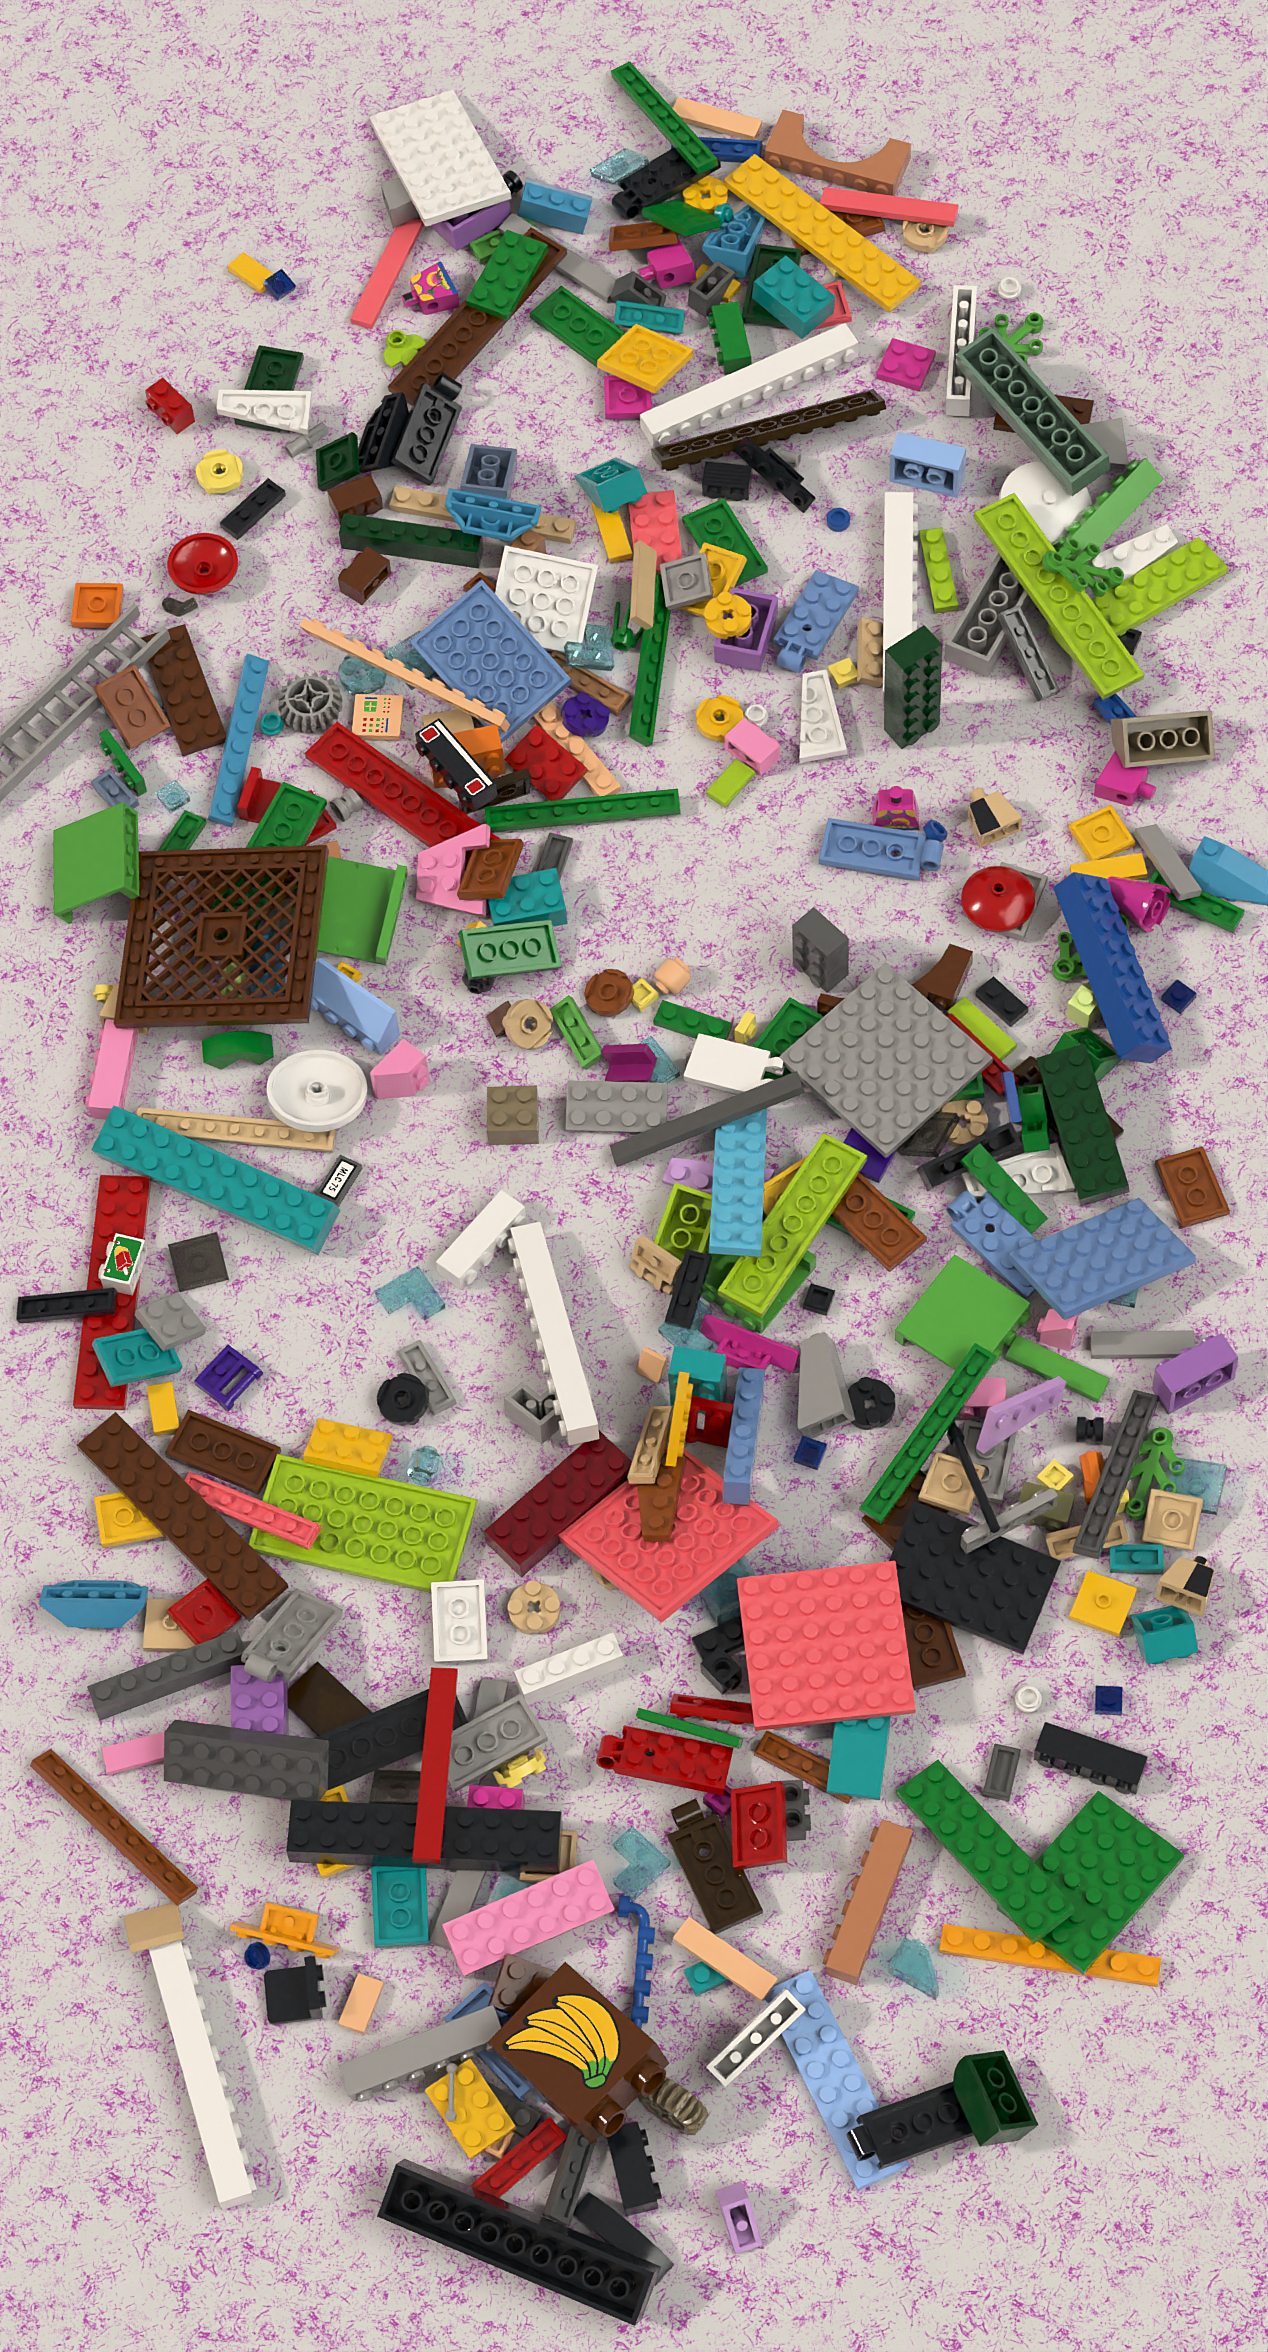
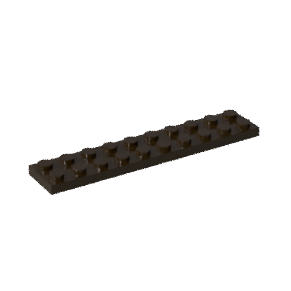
M874 389L652 448L651 453L653 459L662 470L672 471L678 469L679 465L686 463L694 465L700 463L701 459L709 457L716 459L724 456V453L734 452L745 436L749 437L760 447L767 445L768 441L787 440L791 438V435L797 433L809 434L813 432V429L819 427L831 428L838 422H853L860 416L878 415L880 411L886 410L885 400Z

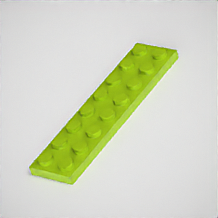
M1197 537L1127 578L1116 588H1110L1103 597L1097 596L1093 598L1092 602L1115 634L1122 636L1130 628L1134 629L1227 574L1228 566L1200 537ZM1050 624L1047 625V632L1074 660Z
M823 1133L762 1223L761 1256H740L719 1287L718 1295L763 1318L866 1163L867 1155Z

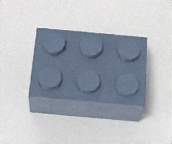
M471 444L460 490L510 500L517 472V449Z

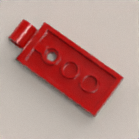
M626 1725L623 1726L622 1739L613 1735H605L601 1738L596 1763L603 1769H613L615 1774L724 1795L733 1753L732 1747ZM646 1752H650V1753H653L654 1755H653V1756H647L645 1753H646Z

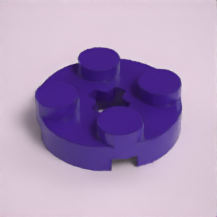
M583 692L569 698L564 703L561 711L564 727L579 737H585V734H593L592 737H597L604 733L609 722V708Z

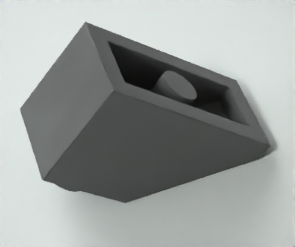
M716 261L689 288L688 306L706 318L711 313V306L720 304L735 276V272L719 261Z
M632 271L615 280L611 299L615 302L621 300L664 307L667 295L635 271Z

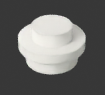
M1005 278L998 286V293L1004 299H1015L1021 293V285L1015 278Z
M751 705L745 711L744 718L750 723L753 722L762 727L768 721V713L761 705Z
M1026 1686L1019 1689L1016 1693L1015 1703L1019 1710L1025 1713H1032L1040 1708L1042 1696L1036 1688Z

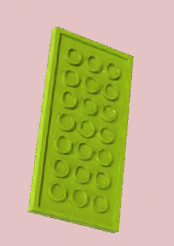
M277 1454L262 1501L320 1524L322 1529L310 1550L256 1528H253L249 1545L258 1554L432 1593L431 1582H449L456 1579L478 1500L387 1478H374L303 1462V1459Z

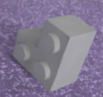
M521 1382L504 1397L505 1415L541 1444L559 1430L558 1421H562L561 1416H556L552 1401L556 1400L555 1395H550L548 1390L539 1396Z

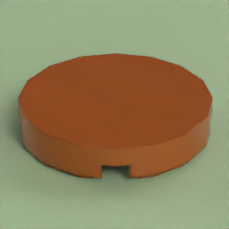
M618 969L603 970L604 972L599 975L595 974L586 984L584 992L586 1002L590 1009L599 1016L611 1017L618 1015L626 1010L632 1002L634 995L633 984L628 976Z

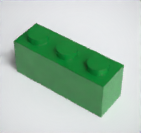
M739 301L711 306L712 315L708 316L710 330L714 329L715 334H712L714 348L719 349V352L716 353L718 366H723L724 375L752 365L751 352Z

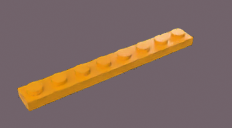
M943 1924L939 1953L1082 1975L1039 1941L1033 1944L1025 1936ZM1106 1949L1082 1976L1157 1987L1161 1958Z

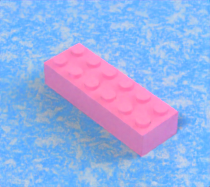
M592 1859L444 1923L441 1928L462 1977H466L502 1961L507 1953L511 1955L521 1953L611 1914L615 1909Z

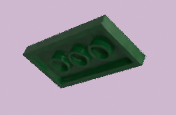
M764 244L756 245L742 312L743 323L787 328L752 299L753 285L757 278L784 256L790 258L800 267L802 249Z
M259 345L244 390L294 391L304 360V354L302 352ZM234 418L235 425L280 432L281 430L280 428Z

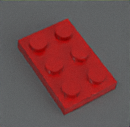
M537 724L504 759L516 771L528 768L531 775V784L550 801L562 800L589 771L587 767Z
M778 1781L731 1789L733 1868L743 1870L788 1862L785 1784Z

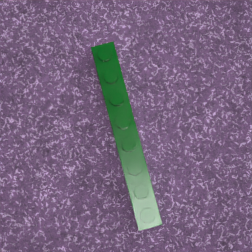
M630 61L611 70V75L615 82L698 175L718 166V161L714 154Z
M656 573L653 627L643 630L629 737L645 747L653 744L671 610H668L665 604L662 576L659 573Z
M678 788L484 807L486 824L490 827V832L681 814Z
M974 1343L859 1507V1511L882 1525L997 1360L996 1355Z

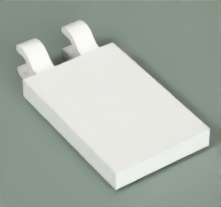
M699 1033L683 1078L687 1082L740 1094L773 1081V1079L762 1080L765 1071L782 1076L785 1066L781 1058H770V1051Z

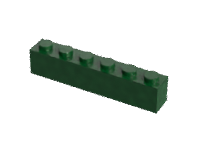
M344 513L339 530L341 549L363 552L368 546L382 555L479 569L484 551L482 536L463 533L462 530Z

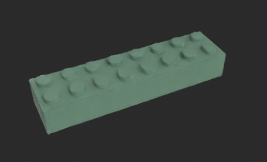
M993 327L956 353L958 369L1072 496L1110 469L1109 455Z

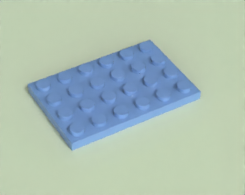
M483 580L479 581L410 641L411 645L451 690L453 688L466 695V699L472 701L475 698L484 703L486 709L490 711L497 709L506 715L505 719L511 725L506 733L498 729L501 744L573 682ZM479 720V722H480L484 727H485V726H490L489 724H487V723H485V722Z
M1137 1198L1009 1253V1261L1053 1309L1066 1320L1195 1264L1196 1255L1140 1198Z

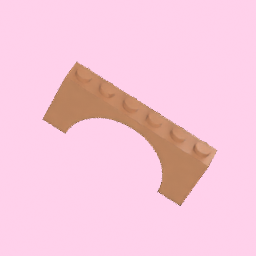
M782 110L765 148V162L771 167L813 177L817 180L828 181L839 186L854 188L858 191L895 196L911 159V143L889 138L886 145L878 153L867 159L856 162L832 161L818 155L807 145L803 137L804 115Z

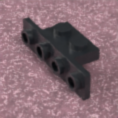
M745 436L734 450L738 456L802 513H805L816 499L813 494L801 485L804 478L770 447L764 452L749 437Z

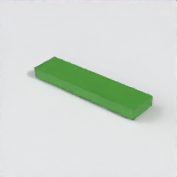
M1019 1335L1016 1336L1005 1355L1006 1360L1048 1380L1060 1376L1066 1381L1065 1388L1097 1403L1110 1382V1378Z

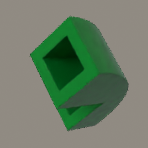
M226 1032L211 1036L202 1041L203 1063L221 1070L241 1058L261 1065L274 1057L272 1035L262 1032Z
M1041 1083L1018 1086L1024 1152L1050 1150L1049 1122L1044 1085Z

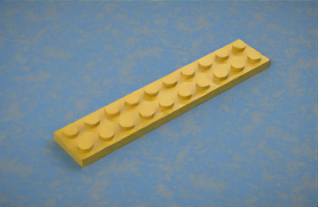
M756 154L723 179V185L830 268L835 269L839 275L890 313L921 287V280Z

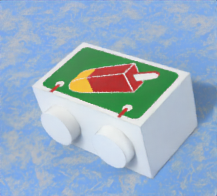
M115 1234L113 1242L110 1241L107 1246L106 1256L108 1257L106 1263L101 1264L98 1277L101 1279L103 1289L115 1288L119 1293L133 1296L148 1253L145 1240Z

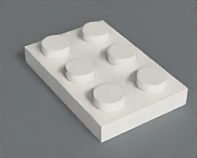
M485 1581L431 1582L434 1662L488 1660Z

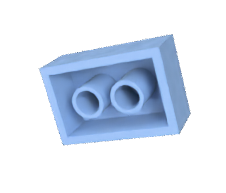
M898 432L890 453V482L958 498L965 478L966 448L956 444L951 445L938 442L935 439L918 437L910 433Z

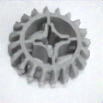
M305 672L304 677L301 678L296 674L295 681L288 679L287 686H282V693L278 696V710L280 711L281 718L286 721L288 727L293 725L295 731H298L300 728H302L304 733L308 729H312L315 733L317 728H321L324 731L325 725L332 726L334 723L333 719H338L339 712L342 711L343 699L340 689L332 679L327 680L325 674L318 677L316 672L312 676ZM309 698H311V707H309Z

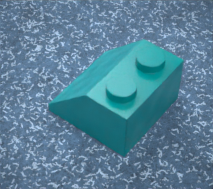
M1171 1605L1130 1615L1140 1653L1147 1664H1161L1167 1659L1176 1657L1187 1658L1191 1654L1199 1652L1194 1623L1186 1610Z

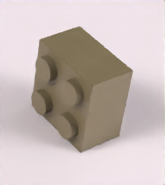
M537 1085L487 1087V1137L489 1145L539 1144V1097Z

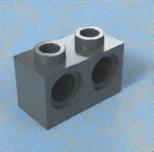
M803 1780L781 1781L785 1784V1795L794 1794L797 1796L795 1801L788 1802L785 1800L786 1821L794 1819L799 1823L796 1827L786 1826L787 1841L806 1840V1831H811L810 1814L805 1815L804 1806L810 1805L809 1789H803Z

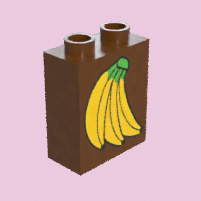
M566 1962L488 2041V2044L501 2062L591 2145L601 2135L603 2137H610L622 2127L627 2118L625 2109L640 2094L642 2096H649L661 2086L666 2077L664 2068L669 2064L653 2039Z

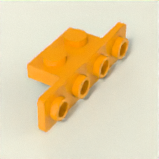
M270 1901L265 1903L260 1927L235 1921L230 1925L229 1929L235 1931L236 1936L252 1939V1936L262 1938V1942L268 1945L276 1946L278 1943L288 1945V1949L292 1951L304 1952V1949L314 1951V1956L329 1959L330 1956L336 1955L340 1948L314 1941L320 1914Z

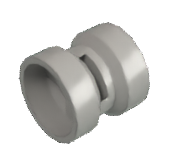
M351 788L343 792L341 798L336 797L330 801L333 812L343 822L350 818L351 813L358 812L364 807L360 797Z

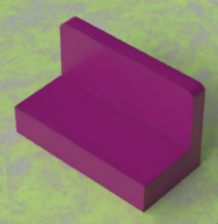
M647 1043L603 1046L601 1054L609 1064L605 1081L650 1082L657 1057Z

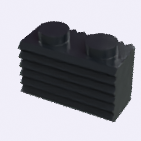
M705 461L702 480V495L704 497L707 496L711 499L726 497L734 501L749 500L752 483V467L750 465Z

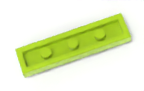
M943 527L919 530L934 613L958 611V601Z

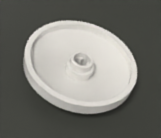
M1042 462L1027 463L1011 472L1000 490L998 499L1000 500L1015 492L1051 544L1059 537H1064L1068 532L1066 530L1067 527L1073 522L1079 521L1082 518L1081 513L1092 505L1091 497L1086 487L1072 496Z
M308 1050L287 1057L273 1069L267 1081V1100L274 1115L286 1125L307 1132H325L345 1126L360 1114L367 1100V1081L361 1068L350 1058L333 1051Z

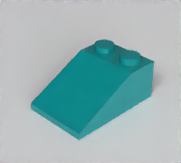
M617 457L575 475L576 481L596 507L607 513L618 511L623 504L636 503L641 500V496L647 494L638 467Z
M891 1716L835 1722L826 1793L880 1800Z

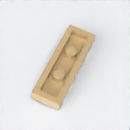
M862 617L858 621L857 682L879 688L883 684V623Z
M1122 1515L1114 1517L1103 1549L1129 1542ZM1081 1525L1045 1534L1051 1557L1060 1560L1079 1555L1073 1553V1546Z

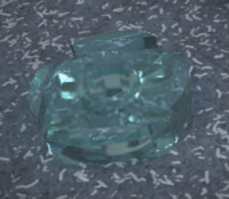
M349 654L344 657V661L339 665L338 669L341 684L353 696L355 694H370L385 686L387 673ZM364 668V671H369L365 675H358L360 669Z

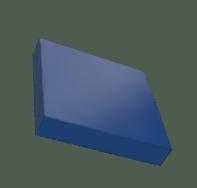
M1012 1071L1001 1072L1009 1122H1020L1022 1118L1014 1074Z

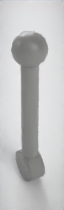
M450 2063L446 2068L449 2073L448 2111L445 2113V2118L447 2121L453 2122L457 2117L454 2112V2074L457 2071V2065Z

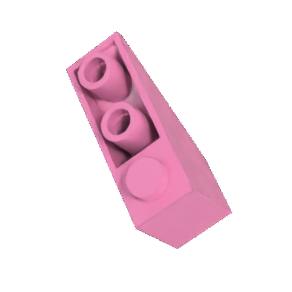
M984 1378L957 1417L961 1419L986 1417L989 1407L1006 1400L1005 1378ZM934 1400L927 1403V1410L930 1408Z

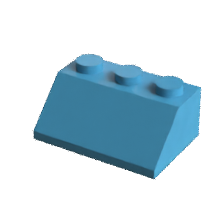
M527 178L517 215L583 235L592 203V196Z

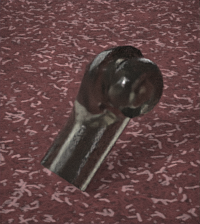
M166 597L162 601L164 611L177 617H181L198 608L194 597L184 602L171 597Z

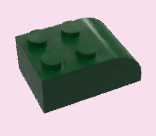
M1004 2050L965 2055L957 2063L953 2076L954 2090L980 2147L1019 2141L1039 2125Z

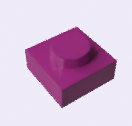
M725 1785L723 1796L707 1793L703 1797V1804L721 1818H724L731 1812V1788Z

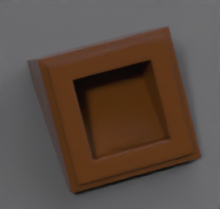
M509 1001L504 1002L486 1016L496 1037L506 1034L502 1021L511 1007Z

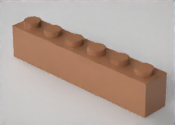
M882 1819L879 1827L874 1826L870 1837V1842H873L870 1852L865 1850L860 1864L864 1868L861 1875H856L853 1880L851 1890L854 1891L851 1900L846 1899L841 1913V1915L845 1916L842 1925H836L832 1939L835 1940L832 1949H827L822 1964L826 1965V1975L857 1986L912 1842V1829Z

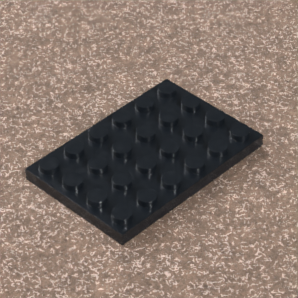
M914 1501L889 1561H896L901 1605L1023 1655L1061 1561L1002 1536L966 1554L961 1547V1535H963L966 1529L974 1525Z

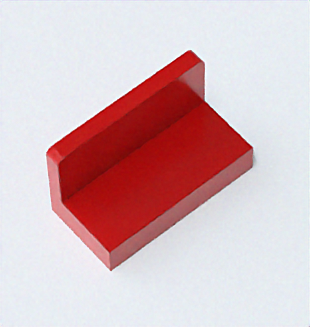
M251 767L237 806L239 818L245 821L260 823L281 783L263 779L261 768Z

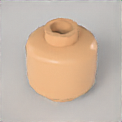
M677 957L674 960L667 958L654 973V977L658 981L655 986L666 995L669 991L673 994H679L691 979L689 974L691 969Z

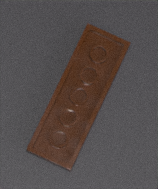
M185 624L168 629L171 639L148 660L182 757L223 744L226 740L224 727ZM157 633L142 637L141 639L148 643Z

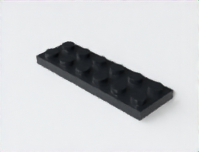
M429 1689L315 1737L314 1739L329 1741L328 1790L344 1785L422 1751ZM457 1695L453 1731L468 1723Z

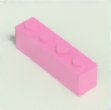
M106 1019L104 1028L100 1029L99 1043H101L100 1050L95 1052L96 1071L92 1072L90 1077L92 1091L86 1097V1108L90 1110L92 1118L106 1120L113 1105L124 1109L138 1039L137 1028H116L114 1020Z

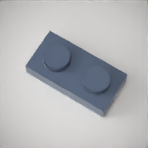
M108 769L91 781L92 787L110 807L122 802L133 809L139 806L138 799L111 769Z

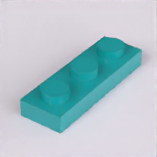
M617 300L614 324L626 326L638 324L647 329L683 333L686 310Z

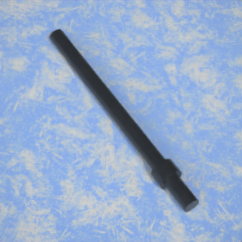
M954 1421L947 1430L948 1440L956 1449L990 1532L996 1533L1000 1530L999 1523L963 1442L965 1437L962 1430L957 1427Z

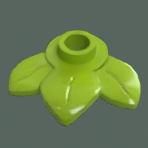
M401 330L391 331L386 338L387 348L383 352L385 363L390 368L395 367L399 363L406 366L418 353V350L422 349L426 344L425 340L416 334L406 335Z

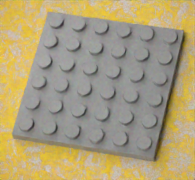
M886 962L779 1056L784 1061L783 1065L790 1072L797 1071L801 1082L885 1158L892 1154L993 1062V1058Z

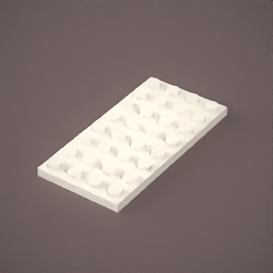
M454 90L445 91L441 94L423 98L407 105H401L398 108L380 112L369 117L371 126L425 227L512 199L508 186Z

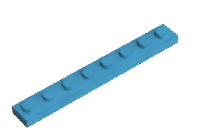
M248 653L244 657L207 819L231 827L234 822L269 666L268 660Z

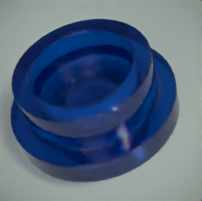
M254 1942L245 1951L244 1959L250 1968L260 1970L269 1965L270 1952L263 1943Z

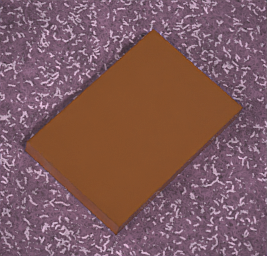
M655 222L613 226L610 228V252L678 244L677 232Z
M135 664L93 687L94 692L129 750L171 727Z
M522 839L490 840L489 848L473 850L457 892L459 900L504 898L524 846Z
M1203 1146L1155 1160L1156 1169L1181 1229L1229 1215V1207Z

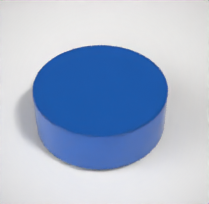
M834 508L828 512L826 519L830 530L842 532L849 527L850 514L847 510Z
M929 820L924 825L923 830L930 840H937L942 843L947 838V831L939 822Z

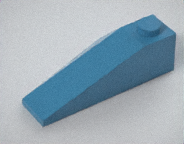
M750 205L745 206L733 216L732 221L729 223L724 222L720 230L717 232L712 231L708 234L702 246L703 252L713 263L719 261L735 272L734 278L745 279L753 262L756 245L760 242L767 218Z
M1204 836L1189 867V872L1202 891L1219 898H1228V901L1232 902L1245 900L1251 901L1252 904L1268 906V870L1228 845Z

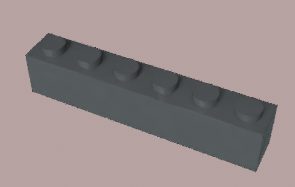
M236 1630L87 1686L98 1718L101 1721L231 1672V1666L245 1665L241 1661L245 1648L239 1632Z

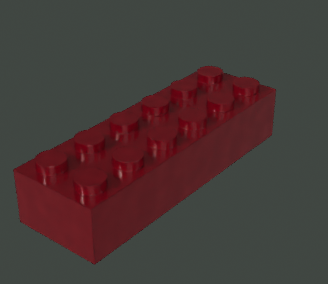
M599 1430V1439L582 1443L484 1530L486 1544L522 1578L561 1543L558 1536L560 1533L628 1480L627 1476L632 1461Z

